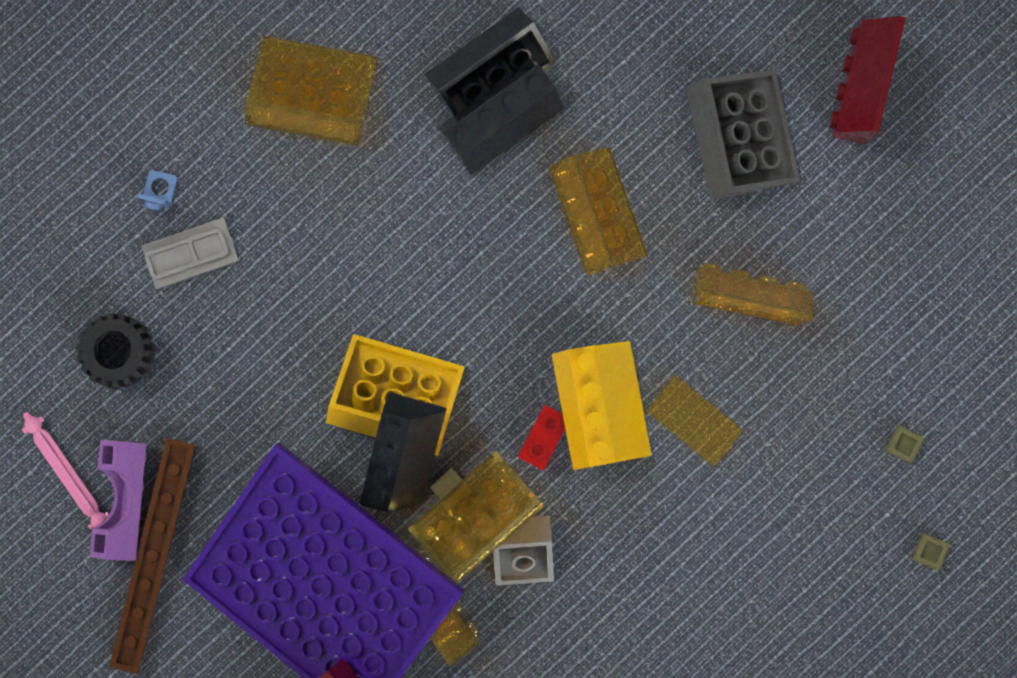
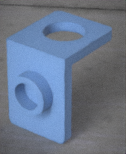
M150 170L143 195L137 194V199L144 202L145 208L161 211L162 207L170 209L178 179L177 176ZM164 179L168 182L169 189L164 195H156L153 192L152 184L155 180Z

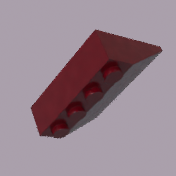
M894 16L862 20L857 28H852L849 44L853 45L851 56L846 55L842 72L846 73L844 84L839 83L835 100L840 101L838 111L832 112L829 122V128L833 129L831 137L865 145L879 133L906 17Z

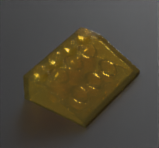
M264 36L245 103V125L360 146L377 57Z
M703 263V267L695 269L688 303L799 327L813 322V291L806 290L805 284L789 281L788 286L777 283V278L760 275V279L748 277L749 272L732 269L731 273L721 272L720 266Z
M495 451L410 526L408 530L442 572L455 583H458L545 505L499 453Z

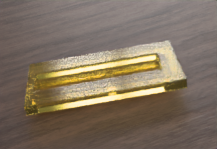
M676 375L664 390L659 392V396L646 411L713 467L726 451L730 450V446L743 432L740 427Z

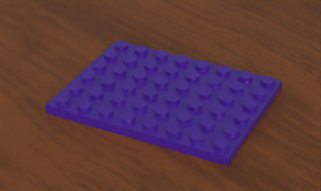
M280 442L274 445L182 579L302 678H318L342 658L359 678H402L466 591Z

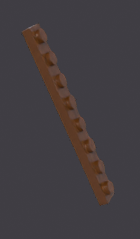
M166 438L109 665L110 668L135 674L140 672L196 449L195 444Z

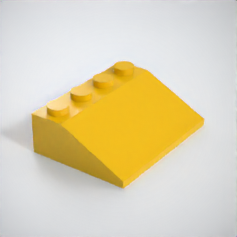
M353 334L328 406L326 423L376 438L381 414L389 392L447 408L435 452V455L438 456L465 366Z
M631 342L593 345L551 354L573 470L652 456Z

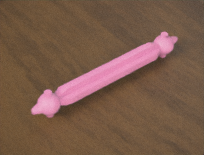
M25 412L23 414L25 423L22 431L24 434L28 432L33 434L35 444L81 511L91 517V524L88 527L92 530L93 527L105 521L109 513L99 512V506L95 498L50 433L42 429L43 417L40 416L38 418Z

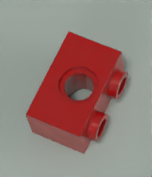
M544 405L517 457L544 471L565 430L563 414Z

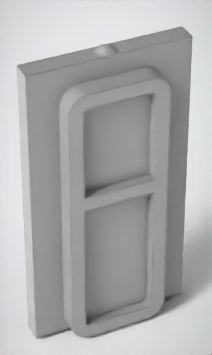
M224 217L141 246L156 290L239 262L233 245V238L230 236Z

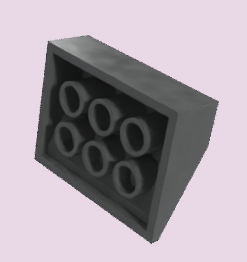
M776 69L704 78L686 86L710 200L800 182Z

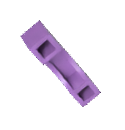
M100 440L98 469L108 476L113 485L114 504L105 521L92 528L89 556L91 558L136 561L147 443Z

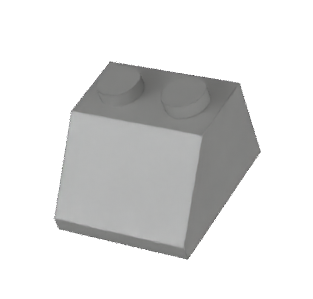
M550 516L491 520L496 585L554 581Z

